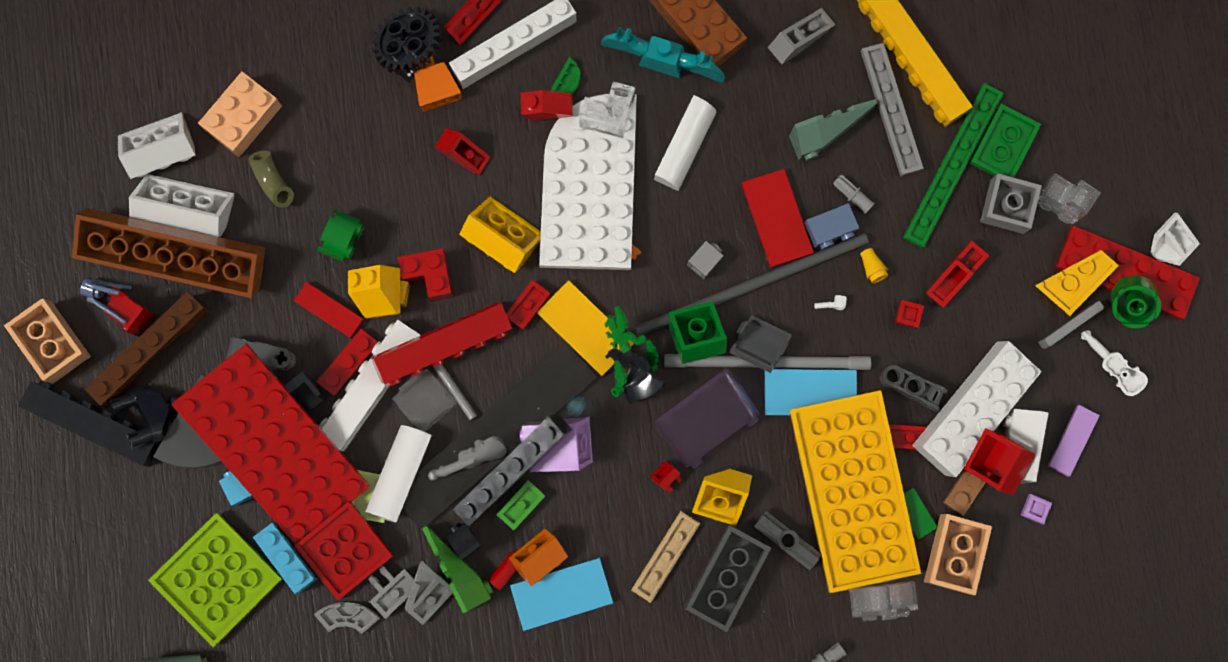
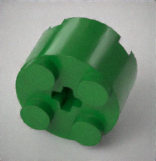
M335 209L333 213L336 217L330 216L320 241H323V248L318 246L317 251L341 262H344L346 259L350 261L355 251L353 246L354 240L360 239L364 227L361 224V220Z
M1137 275L1118 279L1112 288L1110 300L1113 314L1124 326L1143 328L1159 316L1161 301L1157 288L1151 279Z

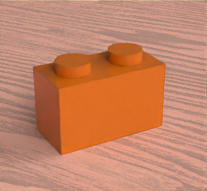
M544 529L510 556L509 559L520 576L530 586H533L541 581L551 570L559 566L568 556L556 537Z

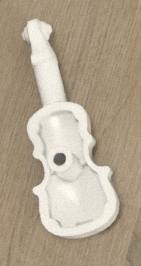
M1090 330L1082 332L1081 339L1087 340L1089 345L1103 358L1102 367L1109 372L1110 376H1115L1118 379L1116 386L1120 387L1125 395H1137L1146 387L1148 378L1139 370L1138 366L1134 368L1128 366V361L1119 352L1110 353L1096 338L1091 336Z

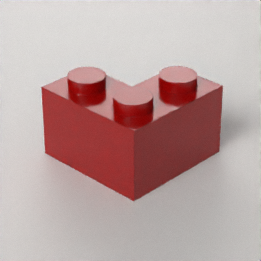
M443 248L397 257L402 281L413 283L425 280L428 298L431 302L453 298L448 265Z

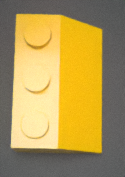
M491 196L468 215L459 233L469 243L481 249L486 255L492 257L513 273H516L525 264L541 239L540 230Z

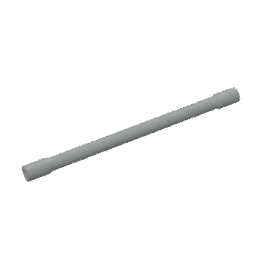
M664 354V368L757 367L737 356H713L682 364L678 354ZM781 356L774 368H847L850 370H870L871 357Z

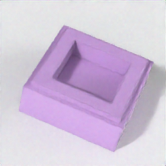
M1028 494L1021 516L1039 524H1044L1052 503L1035 495Z

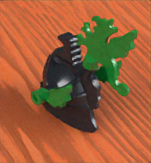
M616 306V316L608 315V320L604 324L605 327L609 326V330L612 332V334L609 331L605 333L607 338L614 340V342L610 343V345H613V348L608 351L605 357L607 359L611 357L614 360L612 368L615 369L616 385L611 389L612 395L618 397L624 393L625 399L629 404H632L635 401L655 395L665 387L666 383L654 375V372L658 370L657 362L659 361L656 347L653 346L651 340L646 341L644 335H640L637 338L632 332L626 331L628 328L626 314L622 312L619 306ZM630 340L636 345L646 342V357L648 361L642 355L634 354L627 341Z

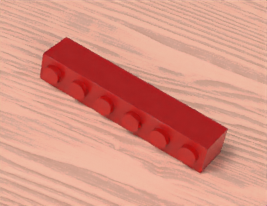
M496 302L370 358L381 383L392 386L401 382V377L408 374H410V377L423 372L422 368L426 366L436 367L445 362L444 359L451 355L453 358L465 354V349L472 346L474 349L487 344L486 340L492 337L495 340L506 336V331L511 330L512 327L502 303Z

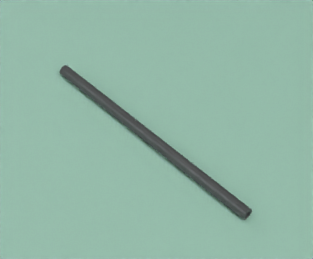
M863 233L676 310L713 301L714 306L869 244L868 238ZM669 313L635 326L637 335H645L669 325Z

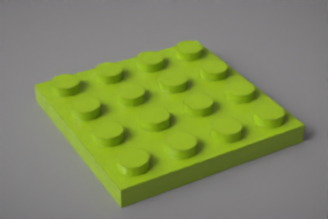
M216 513L148 581L212 647H216L283 578L219 513Z

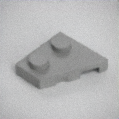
M421 561L405 605V610L422 625L453 593L449 586L450 584L424 561Z

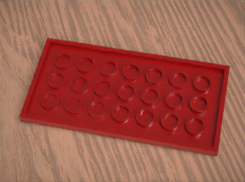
M247 343L171 404L294 544H297L348 501L352 502L370 487L369 483Z

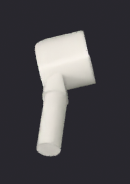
M835 295L834 302L814 303L815 309L833 308L843 310L846 307L847 297Z

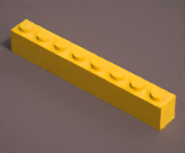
M857 0L861 12L865 15L867 14L870 18L873 29L876 32H880L884 38L883 41L887 49L892 50L896 55L898 65L902 69L905 68L909 74V80L912 85L919 88L924 102L927 105L930 104L935 111L934 115L938 122L943 123L947 127L967 114L973 106L898 0Z

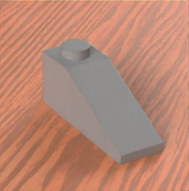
M821 8L780 32L768 49L781 64H784L832 29L835 23Z

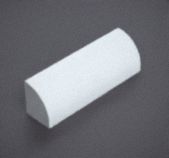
M695 95L693 96L655 173L654 180L679 191L716 115L715 108L708 102Z
M400 426L365 512L387 521L397 522L432 435L409 426Z

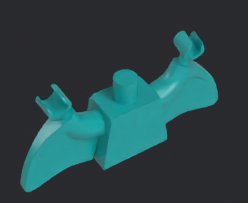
M619 27L617 33L609 34L603 37L601 41L602 46L623 50L639 57L642 56L639 66L680 78L683 68L685 71L697 73L721 83L725 79L723 72L712 62L713 55L705 56L704 51H700L699 54L685 53L681 44L655 36L646 41L635 36L631 28H627L625 31L622 27Z

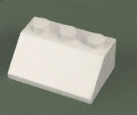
M182 112L118 135V157L130 179L146 176L151 171L165 169L170 164L178 161L184 162L195 156L194 143Z
M1012 409L1003 419V427H1005L1004 436L1036 454L1020 482L1022 484L1036 482L1048 418L1047 412Z

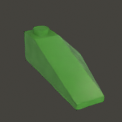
M429 526L423 527L422 529L435 556L441 560L439 563L443 573L451 580L449 586L462 612L465 613L491 599L490 594L493 592V589L488 580L483 581L482 577L464 560H461L456 552Z

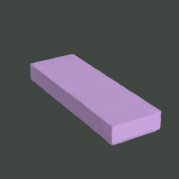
M1077 405L1047 466L1070 477L1100 415L1081 405Z

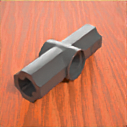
M767 511L761 515L753 526L776 544L779 549L785 551L808 570H811L821 556V553ZM785 534H789L793 538V543L790 547H785L782 544V537Z

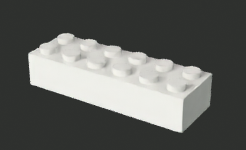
M1009 341L996 342L912 446L945 476L957 477L965 467L984 429L987 428L994 431L1042 371Z

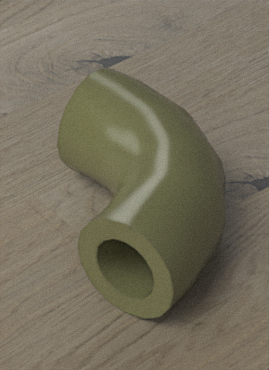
M259 151L252 154L248 160L266 196L277 207L284 208L289 206L294 199V192L280 176L269 151Z

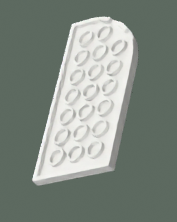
M603 94L582 100L573 105V117L559 118L550 131L544 153L540 268L631 270L636 94Z

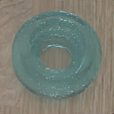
M578 395L576 398L572 397L566 406L568 409L567 415L578 417L586 406V401L583 400L581 395Z

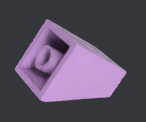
M590 418L564 419L573 430L530 472L579 471L593 462ZM543 421L529 422L522 425L520 430L521 442Z

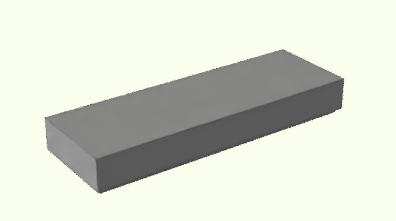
M1100 301L1091 304L1038 342L1042 349L1052 346L1100 312L1104 306Z

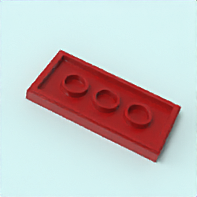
M784 169L741 183L770 268L814 253Z

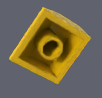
M376 265L348 270V294L364 318L370 319L400 314V268Z

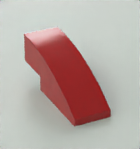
M971 240L938 277L926 294L944 308L989 257V254Z

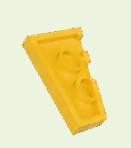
M1099 250L1035 286L1071 316L1119 265L1106 253Z

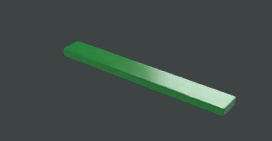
M983 83L972 104L973 107L967 113L903 239L922 249L924 248L1004 94L1003 92Z

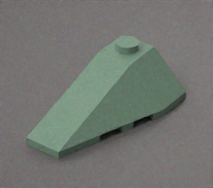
M876 100L853 105L845 113L839 109L833 111L832 114L825 118L822 114L795 124L789 138L798 160L806 159V161L818 157V153L872 111L877 104Z

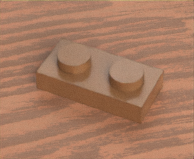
M964 470L942 503L959 515L964 516L986 482Z

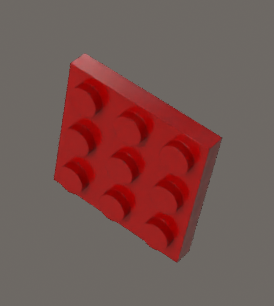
M350 501L294 545L337 600L341 599L394 556Z

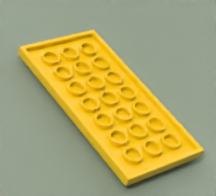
M881 390L790 409L791 421L829 593L921 574Z

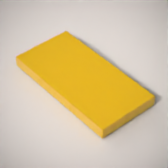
M568 280L537 314L597 373L603 376L614 365V360L611 357L608 359L605 357L608 351L613 348V345H610V343L614 342L612 338H607L605 334L608 331L612 334L609 326L605 327L604 325L608 318ZM627 341L631 347L634 345L632 341Z

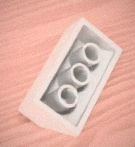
M147 174L129 196V217L220 237L227 227L234 193Z

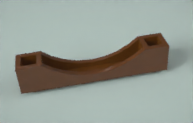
M187 291L85 388L86 392L100 406L110 408L108 400L115 399L126 393L140 372L163 349L185 332L192 329L210 311L194 295Z

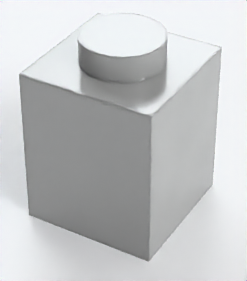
M705 241L690 258L687 266L702 279H705L722 260V250L715 243L709 244Z

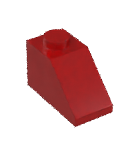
M545 90L521 93V115L531 122L573 117L572 94Z
M447 128L435 145V148L447 158L478 176L490 159L487 153L462 133Z

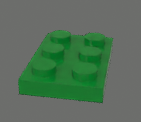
M1000 104L969 164L993 176L998 173L1014 178L1041 124Z

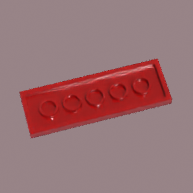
M1076 226L1070 227L1056 263V269L1062 271L1102 250L1119 266L1099 287L1112 291L1116 281L1120 278L1134 275L1149 278L1153 281L1161 301L1160 312L1179 320L1185 319L1198 285L1199 277Z

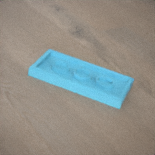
M773 369L771 373L764 370V416H790V409L857 395V370Z
M600 558L549 573L533 586H530L526 581L510 585L523 631L613 603Z

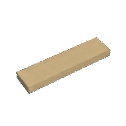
M680 511L631 591L651 603L700 523Z

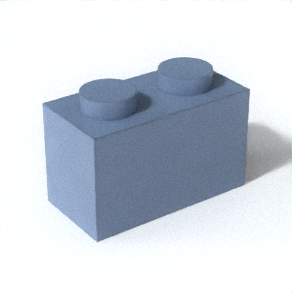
M849 203L810 218L804 223L814 249L821 247L822 250L833 246V241L838 239L846 241L855 237L854 233L859 229Z

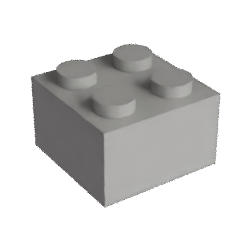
M997 173L990 180L980 222L1025 234L1032 228L1042 185Z

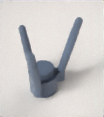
M86 278L81 285L80 293L87 297V302L95 304L115 319L126 324V319L102 304L97 298L101 299L105 292L119 295V291L111 289L113 286L118 289L131 290L132 286Z

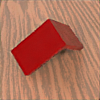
M113 286L111 289L119 291L120 294L107 293L112 296V299L106 306L126 319L127 323L123 324L105 311L103 312L121 324L123 330L140 337L156 315Z

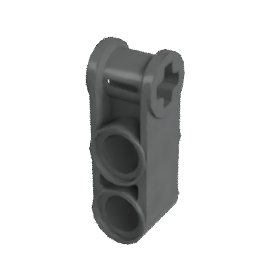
M234 337L230 339L226 359L247 343L268 368L289 371L296 364L295 355L285 348ZM286 356L288 358L287 361H279L280 357L284 358Z
M896 365L889 366L880 373V382L883 386L918 402L932 411H939L938 405L943 395L948 392L946 388L925 380ZM888 371H893L897 375L896 382L893 383L888 380ZM909 381L917 384L918 389L916 393L908 389Z

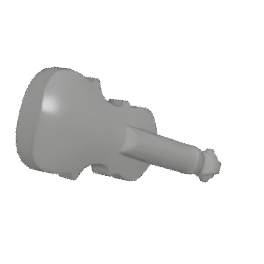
M497 436L490 437L484 441L481 439L474 442L475 448L470 447L468 450L461 451L458 454V461L446 466L442 465L439 469L430 471L428 478L436 480L438 477H446L463 468L470 469L482 462L502 458L507 453L506 445Z

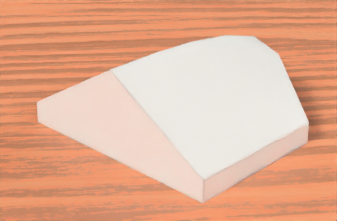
M1174 213L1154 234L1151 253L1158 261L1180 266L1200 243L1180 215Z

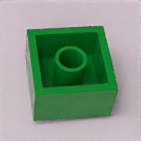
M713 301L669 312V330L682 364L726 353L727 338Z

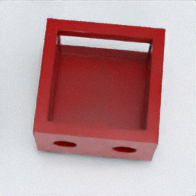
M985 428L964 470L997 490L1014 495L1036 454L1002 434Z

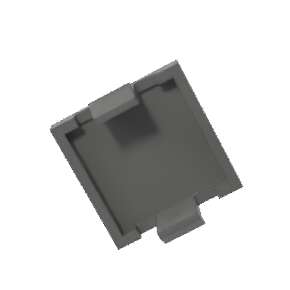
M751 315L749 320L743 321L736 331L738 339L730 349V353L771 373L789 345L788 343L792 335Z

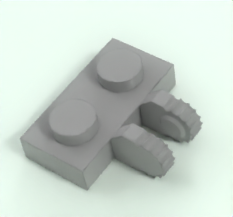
M381 565L378 569L390 583L383 587L375 576L371 575L368 577L371 584L379 591L370 603L387 619L408 599L414 578L406 569H403L394 577L384 565Z

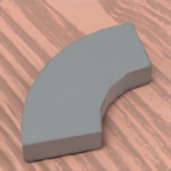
M353 602L331 604L314 614L328 632L337 627L347 626L355 628L361 634L365 633L381 618L370 608Z

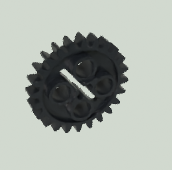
M410 6L406 12L399 9L398 15L393 12L391 13L392 19L384 18L385 25H378L381 32L374 33L377 39L372 41L375 45L372 50L376 54L374 57L380 65L390 73L394 71L399 75L402 70L407 75L409 69L416 73V67L419 66L421 69H424V62L431 64L430 57L438 56L435 49L442 48L438 43L443 41V37L440 35L443 33L440 27L441 24L433 13H429L427 9L421 11L418 6L414 11Z

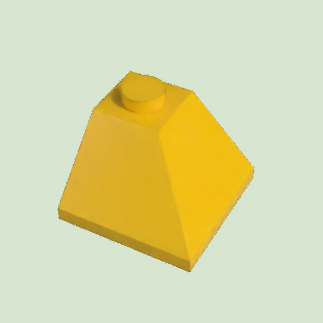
M727 469L705 476L692 513L736 526L749 494L752 475Z

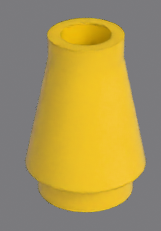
M873 248L861 252L860 255L867 279L872 284L888 277V268L875 254Z

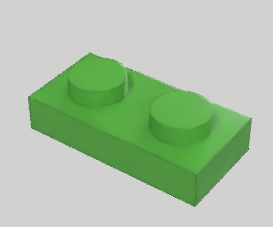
M528 480L501 509L497 516L511 529L515 530L543 500L545 495Z

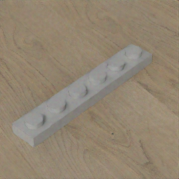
M884 43L863 48L861 50L863 61L900 177L922 171L924 168Z

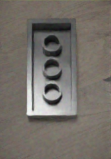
M727 525L684 609L728 632L771 547Z

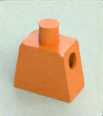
M433 56L430 57L431 64L424 62V69L417 70L414 73L418 102L422 113L462 100L461 92L444 62L435 64Z

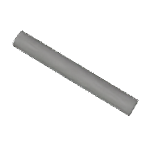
M442 364L433 367L468 419L471 421L478 415Z

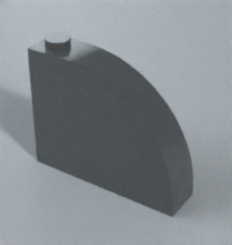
M200 375V377H199V379H198V381H197L196 383H198V382H199L201 379H203L205 376ZM179 413L153 456L165 463L186 468H208L222 464V461Z

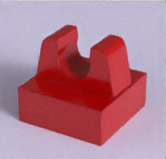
M901 300L895 323L915 329L919 328L924 306Z
M664 461L650 476L658 486L668 492L673 491L670 484L674 480L679 483L682 481L679 475L680 472L667 461Z

